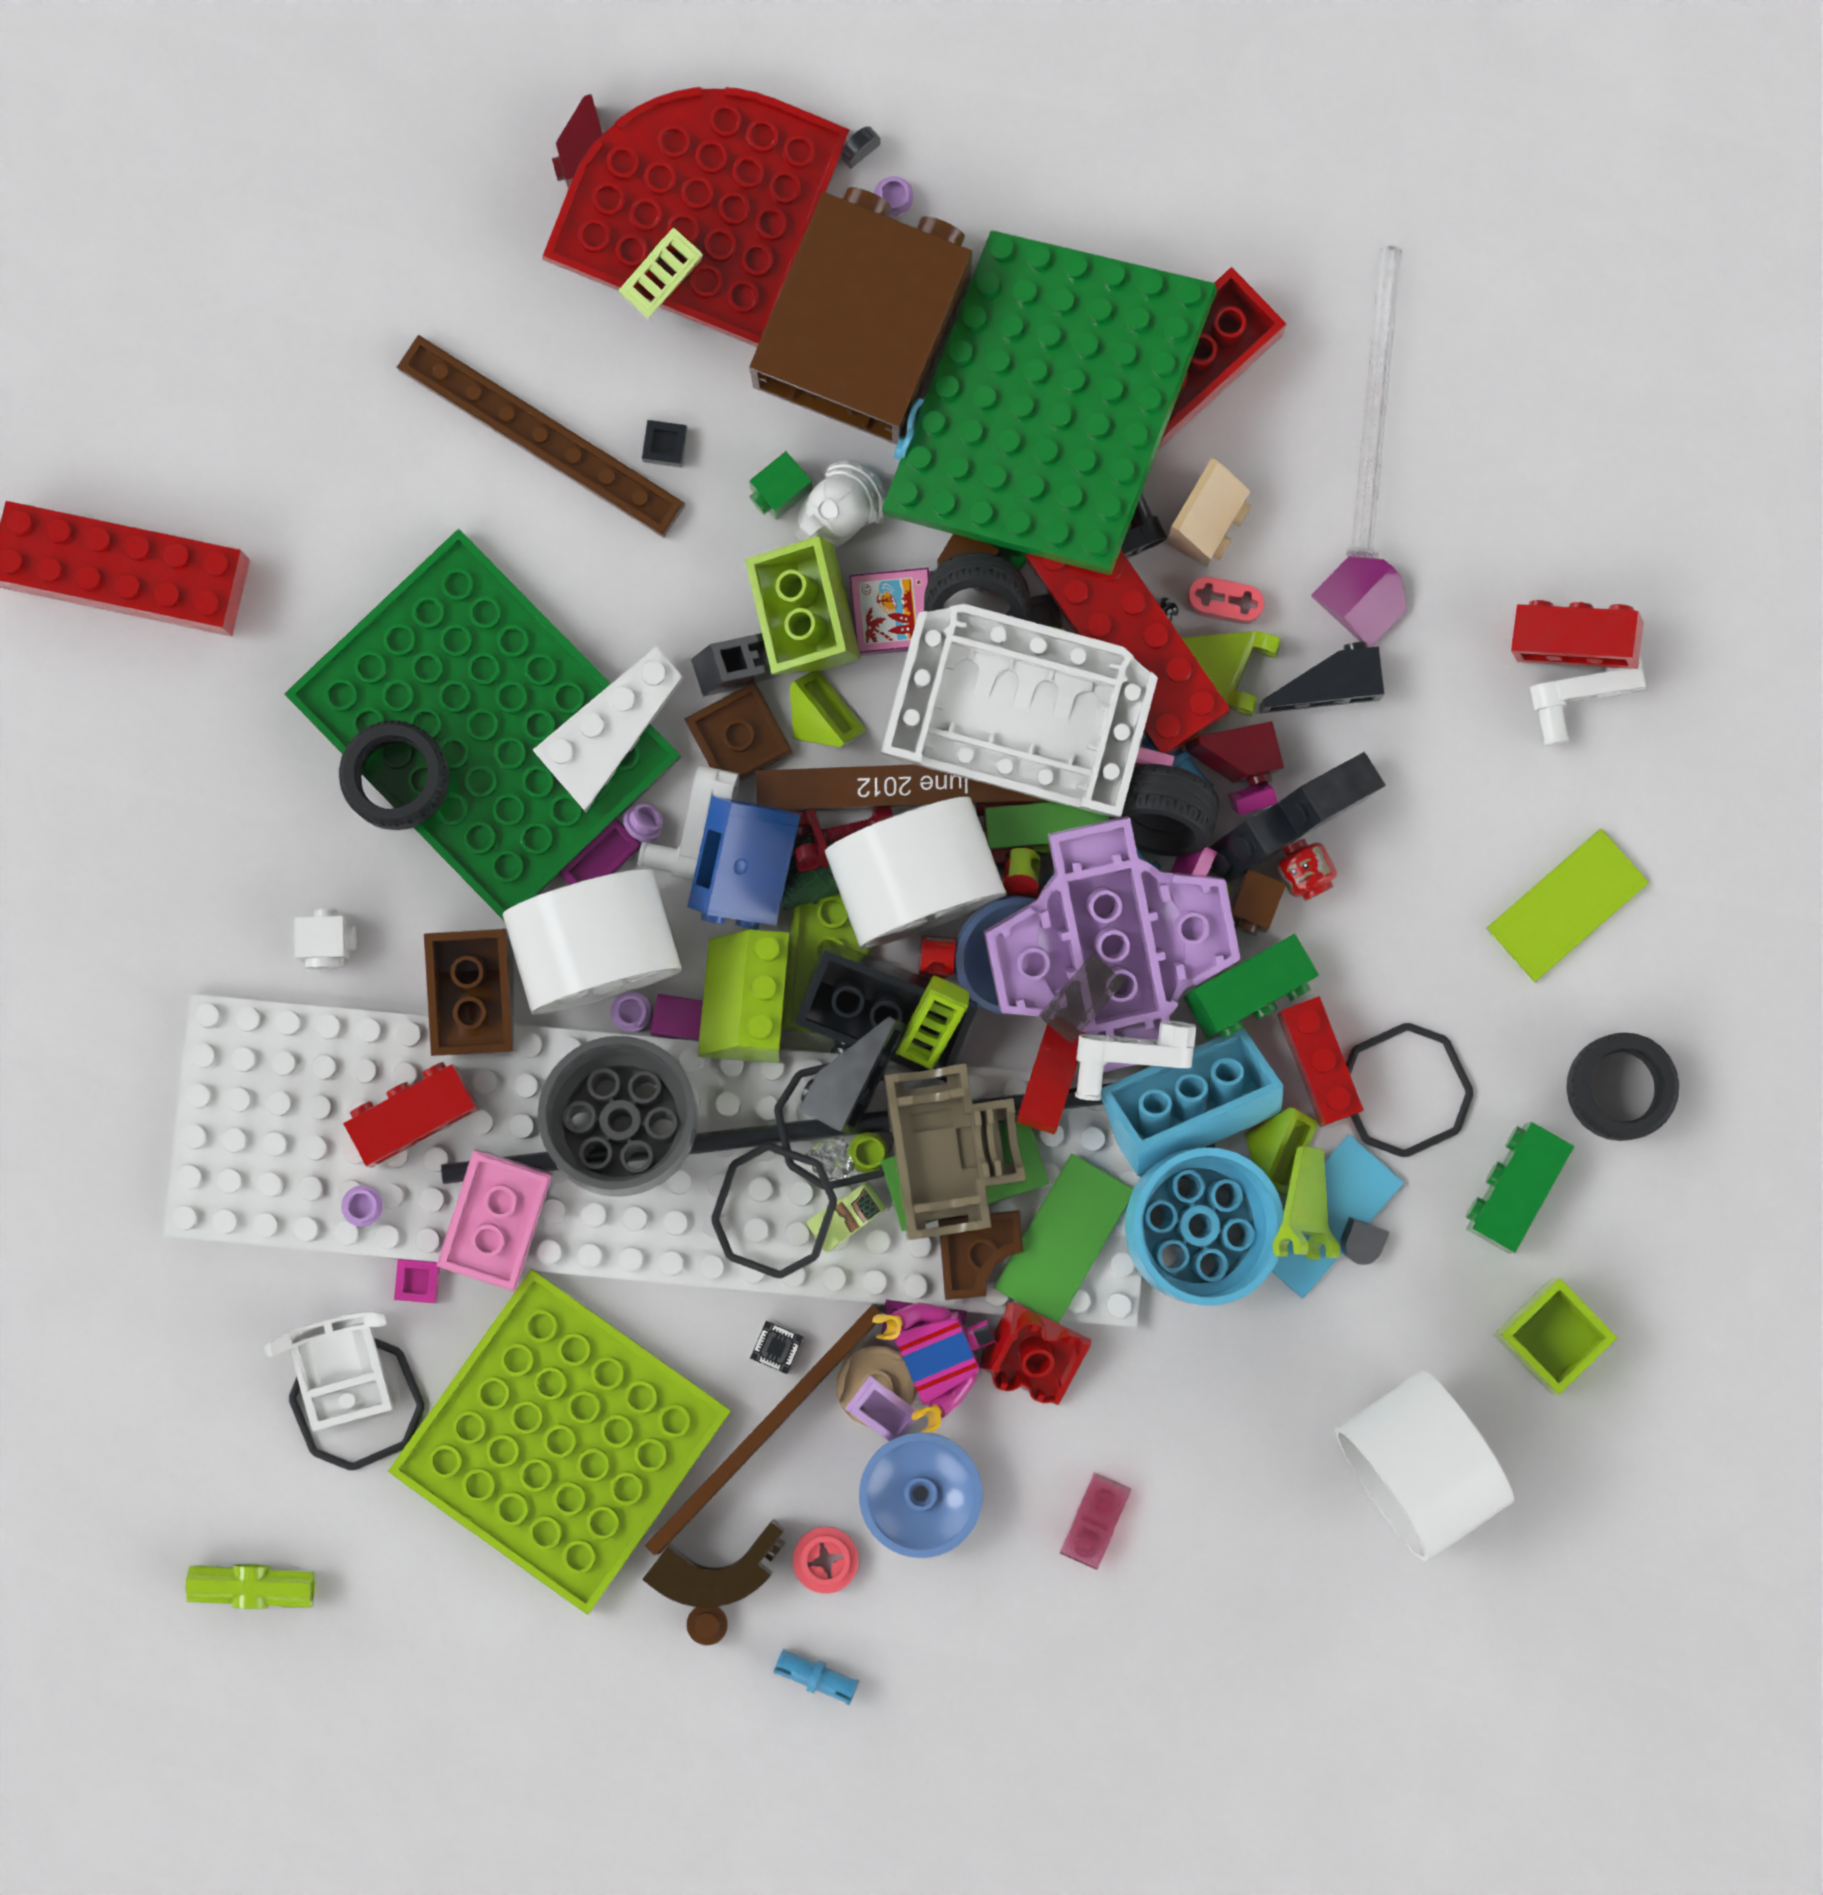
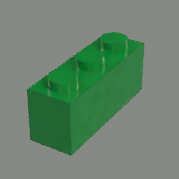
M1294 933L1195 988L1183 998L1207 1039L1218 1033L1225 1039L1244 1028L1241 1022L1244 1018L1253 1014L1256 1020H1259L1278 1009L1275 1004L1276 1000L1287 995L1291 1002L1310 991L1311 988L1308 982L1318 977L1319 974Z
M1533 1122L1525 1123L1522 1128L1519 1126L1514 1128L1505 1144V1147L1510 1149L1504 1162L1500 1163L1497 1161L1493 1165L1485 1180L1490 1187L1483 1199L1478 1196L1475 1198L1466 1214V1218L1471 1220L1466 1230L1508 1254L1516 1253L1575 1147Z

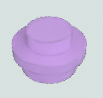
M896 176L884 178L877 184L874 190V194L880 196L891 205L888 216L895 217L906 213L913 203V190L910 184L903 178Z
M638 804L631 807L624 815L623 822L626 830L633 838L639 841L653 842L662 832V815L652 805Z
M637 992L622 993L614 1000L611 1006L613 1022L618 1028L626 1032L642 1030L651 1019L652 1010L649 1001Z
M356 1186L344 1195L341 1209L349 1223L365 1227L372 1225L380 1218L383 1211V1201L375 1189L369 1186Z

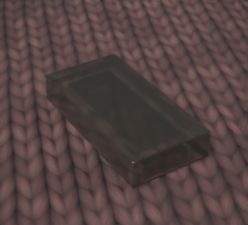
M1092 953L1039 1016L1072 1044L1125 981Z

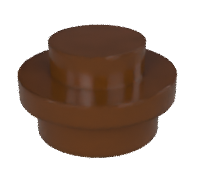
M695 1607L687 1618L688 1634L693 1641L700 1645L709 1646L718 1643L723 1639L728 1629L727 1616L720 1607Z

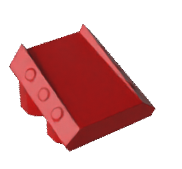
M1015 1302L1006 1303V1310L994 1331L996 1342L982 1349L980 1368L991 1373L993 1384L997 1389L1010 1392L1020 1387L1028 1391L1034 1401L1043 1404L1051 1402L1059 1405L1091 1346V1339Z

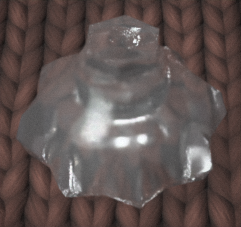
M837 1136L828 1142L815 1141L811 1145V1149L805 1154L818 1159L823 1164L829 1181L847 1178L849 1173L854 1170L855 1164L848 1154L847 1148L849 1145L845 1139ZM811 1166L812 1171L817 1173L815 1167Z

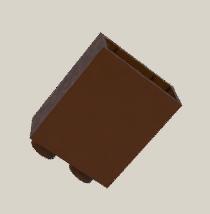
M849 187L843 199L822 192L750 363L749 369L752 385L755 389L897 445L901 435L904 436L907 430V418L910 407L914 400L921 396L970 278L972 250L962 247L965 238L964 233L943 220L928 216L921 217L917 228L889 218L888 214L891 210V205L870 191Z

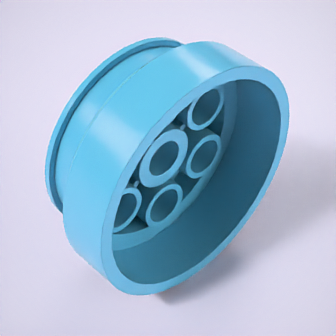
M1220 1148L1184 1149L1172 1153L1153 1164L1143 1174L1133 1189L1125 1217L1127 1246L1138 1271L1150 1285L1162 1294L1185 1303L1210 1306L1222 1305L1250 1294L1266 1280L1274 1269L1279 1256L1274 1255L1272 1245L1283 1221L1284 1210L1274 1184L1264 1171L1248 1158L1236 1152ZM1183 1175L1187 1176L1191 1182V1190L1184 1198L1177 1191V1182ZM1222 1184L1229 1191V1199L1224 1206H1220L1215 1198L1216 1190ZM1159 1205L1164 1211V1221L1156 1228L1150 1221V1212L1155 1206ZM1197 1214L1202 1220L1203 1228L1200 1234L1194 1237L1190 1233L1188 1225L1192 1216ZM1235 1223L1240 1228L1241 1237L1237 1244L1231 1245L1227 1238V1231ZM1170 1244L1176 1251V1259L1171 1266L1167 1267L1162 1261V1251ZM1206 1254H1210L1214 1260V1269L1206 1276L1201 1271L1200 1262Z

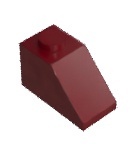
M592 94L583 96L556 141L559 156L552 158L557 181L565 180L568 189L586 153L595 141L599 140L603 135Z
M1273 721L1200 735L1185 744L1186 750L1190 755L1232 783L1248 781L1249 787L1266 784L1273 781L1271 775L1284 768Z

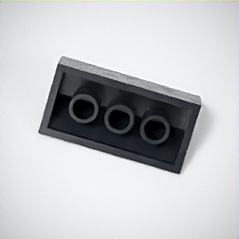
M825 939L810 976L795 1025L852 1046L887 1017L894 1018L908 1025L931 979ZM969 998L968 1008L933 1069L955 1065L977 1012V1002ZM931 1010L928 1011L929 1014L944 1021L947 1020V1017ZM922 1024L919 1027L937 1036L940 1034ZM916 1038L912 1040V1043L931 1051L933 1046ZM895 1052L890 1060L918 1072L931 1070ZM946 1077L936 1078L941 1081L947 1082Z

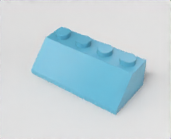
M1245 1028L1225 1039L1219 1036L1194 1047L1192 1067H1148L1101 1088V1099L1117 1144L1139 1177L1153 1164L1172 1153L1189 1148H1204L1281 1113L1283 1084Z

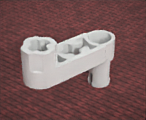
M1641 657L1639 658L1638 669L1605 667L1606 672L1556 680L1530 687L1534 712H1539L1544 746H1555L1570 741L1562 709L1566 704L1623 695L1645 689L1646 683Z
M699 765L693 782L681 845L678 848L642 842L638 856V866L672 872L673 877L693 881L711 797L716 796L736 800L740 774Z
M1160 1021L1158 1040L1080 1034L1076 1058L1080 1062L1075 1096L1084 1100H1101L1104 1065L1109 1062L1173 1068L1192 1067L1196 1025L1181 1021Z

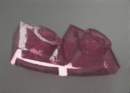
M1093 1472L1067 1532L1060 1554L1097 1570L1129 1498L1131 1488Z

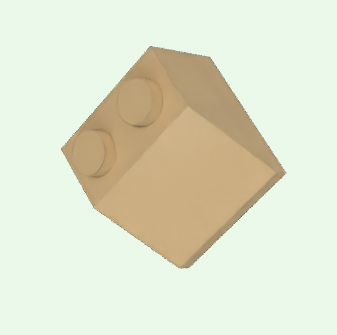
M1211 458L1171 526L1166 544L1208 567L1213 557L1220 561L1231 542V539L1226 537V534L1233 523L1240 527L1251 508V505L1246 503L1250 490L1218 460Z

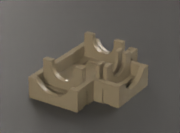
M966 1064L919 1072L885 1075L883 1077V1085L888 1098L886 1105L890 1131L893 1132L894 1138L893 1151L896 1170L900 1177L899 1190L903 1214L906 1217L905 1230L907 1240L991 1228L985 1187L1026 1180L1017 1140L1013 1098L972 1104ZM941 1077L947 1078V1084L910 1090H905L904 1083ZM1005 1120L1011 1159L1009 1164L1004 1163L998 1121ZM968 1215L969 1223L926 1229L925 1221Z

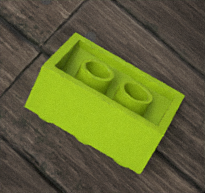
M816 536L745 559L771 674L819 671L861 659L834 544L821 536Z
M744 930L709 939L698 1057L779 1063L789 955V933Z

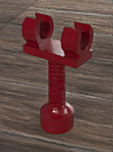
M891 808L873 809L872 816L868 820H860L845 824V826L842 824L841 826L838 825L829 829H821L814 809L807 810V813L794 812L801 815L795 840L803 839L810 834L813 844H804L794 850L797 857L794 859L798 870L810 872L819 866L822 868L829 867L825 854L828 843H835L859 830L894 817Z

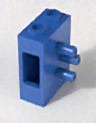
M712 796L687 907L701 912V920L711 923L725 924L726 918L736 919L735 925L753 930H759L760 923L776 926L801 815L780 808Z

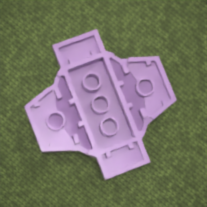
M1128 816L1048 833L1055 871H1053L1054 875L1041 891L1039 898L984 930L1000 1011L1008 1014L1049 1018L1054 1016L1064 1017L1076 1028L1087 1034L1158 1040L1160 1021L1170 1020L1169 1016L1179 1005L1177 1002L1185 989L1193 984L1197 986L1241 959L1226 880L1219 877L1161 872L1147 861L1137 856L1131 820ZM1109 1062L1104 1065L1103 1072L1138 1064Z

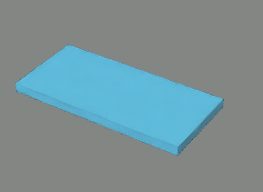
M1350 1134L1345 1137L1325 1160L1328 1225L1339 1246L1349 1217L1370 1223L1404 1184L1400 1178ZM1303 1234L1308 1241L1311 1235ZM1290 1241L1287 1245L1288 1257H1279L1272 1272L1296 1294L1304 1298L1338 1258H1326V1248L1322 1244L1319 1249L1320 1260H1308L1306 1255L1294 1254L1293 1242ZM1340 1246V1255H1339V1257H1340L1341 1254L1343 1253L1342 1250H1341V1246Z

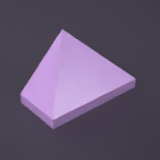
M869 1376L845 1408L850 1414L888 1441L905 1435L916 1421L912 1420L911 1417L916 1409L871 1376Z

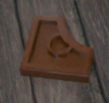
M1020 1210L989 1213L991 1228L940 1235L945 1300L987 1297L989 1279L995 1268L1009 1256L1024 1252ZM968 1215L938 1220L939 1227L969 1223Z

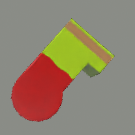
M1015 848L1006 853L1003 879L1001 878L1006 896L1021 895L1037 899L1041 860L1037 852L1028 848Z

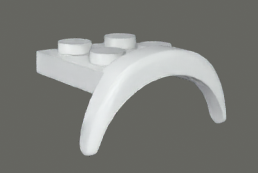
M362 1311L329 1318L289 1331L273 1339L264 1347L267 1357L275 1356L290 1349L312 1432L393 1409L371 1328L387 1325L383 1313Z

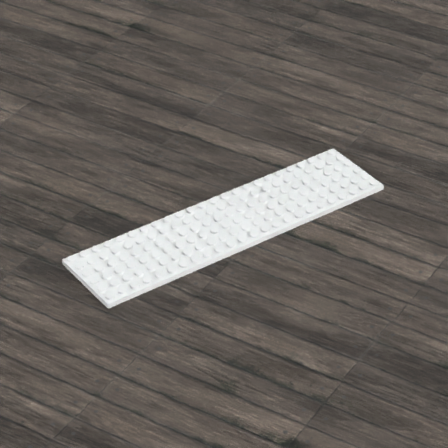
M190 994L163 1236L438 1262L463 1182L443 1184L441 1164L470 1161L475 1148L500 1157L546 1152L547 1150L541 1139L538 1127L540 1094L553 1068L564 1056L578 1046L602 1037L629 1036L646 1040L665 1050L678 1062L689 1079L698 1109L697 1133L777 1124L774 1114L775 1105L794 1074L801 1069L830 1063L841 1054L780 1049L779 1063L698 1057V1041L514 1024V1051L431 1056L429 1016ZM890 1061L884 1074L891 1075L918 1071ZM444 1062L446 1067L451 1064L457 1066L480 1110L373 1168L366 1167L343 1125L344 1122L352 1118L350 1112L370 1101L374 1106L388 1099L386 1092L401 1083L408 1082L410 1086L424 1079L422 1072L438 1063ZM967 1066L972 1100L1025 1094L1031 1072ZM816 1074L801 1078L782 1109L785 1122L815 1119L799 1109L803 1103L801 1100L803 1089L811 1079L815 1078ZM1078 1076L1073 1077L1070 1088L1077 1087ZM934 1078L904 1083L905 1090L944 1085L947 1082ZM1103 1079L1102 1084L1114 1083L1119 1080ZM603 1080L596 1086L595 1093L601 1096L609 1095L615 1089L616 1083L612 1080ZM882 1081L879 1082L865 1113L887 1110V1092L884 1091ZM644 1083L637 1088L635 1096L641 1099L650 1098L656 1092L657 1086L652 1083ZM1104 1105L1063 1109L1055 1135L1032 1128L1049 1185L988 1204L989 1213L1020 1210L1022 1235L1024 1236L1071 1153L1133 1189L1143 1175L1139 1177L1136 1175L1120 1150ZM585 1112L576 1114L571 1121V1126L576 1129L586 1127L591 1121V1115ZM629 1116L617 1117L613 1121L611 1129L616 1132L627 1130L632 1124V1118ZM660 1119L653 1125L652 1132L656 1135H665L672 1129L673 1122L669 1119ZM890 1130L873 1132L885 1140L890 1153L894 1144L893 1132ZM860 1134L790 1142L791 1150L818 1159L823 1164L829 1181L864 1174L856 1170L848 1158L849 1145ZM757 1147L688 1155L681 1167L665 1182L651 1190L631 1196L615 1197L592 1193L574 1184L560 1170L551 1171L550 1173H553L523 1270L527 1271L533 1269L538 1272L885 1304L886 1299L909 1303L922 1302L945 1306L951 1309L965 1310L967 1312L996 1315L1004 1314L1006 1303L1015 1302L1025 1307L994 1289L1012 1256L1006 1258L995 1268L989 1279L987 1297L945 1300L940 1236L907 1240L906 1230L901 1231L884 1176L869 1180V1183L887 1209L827 1254L822 1248L816 1261L784 1278H774L730 1261L725 1256L711 1222V1216L729 1164ZM766 1151L736 1168L719 1220L734 1254L780 1271L812 1253L816 1238L805 1222L827 1208L829 1199L825 1190L820 1189L791 1171L786 1165L784 1156ZM648 1160L628 1162V1166L641 1168ZM793 1160L794 1163L819 1178L815 1167ZM868 1181L833 1189L837 1200L847 1196ZM369 1186L380 1194L383 1201V1211L380 1218L372 1225L365 1227L355 1226L345 1219L341 1204L344 1195L353 1187ZM1127 1206L1061 1321L1137 1328L1142 1275L1136 1268L1127 1246L1125 1234ZM938 1220L925 1224L926 1229L939 1227Z

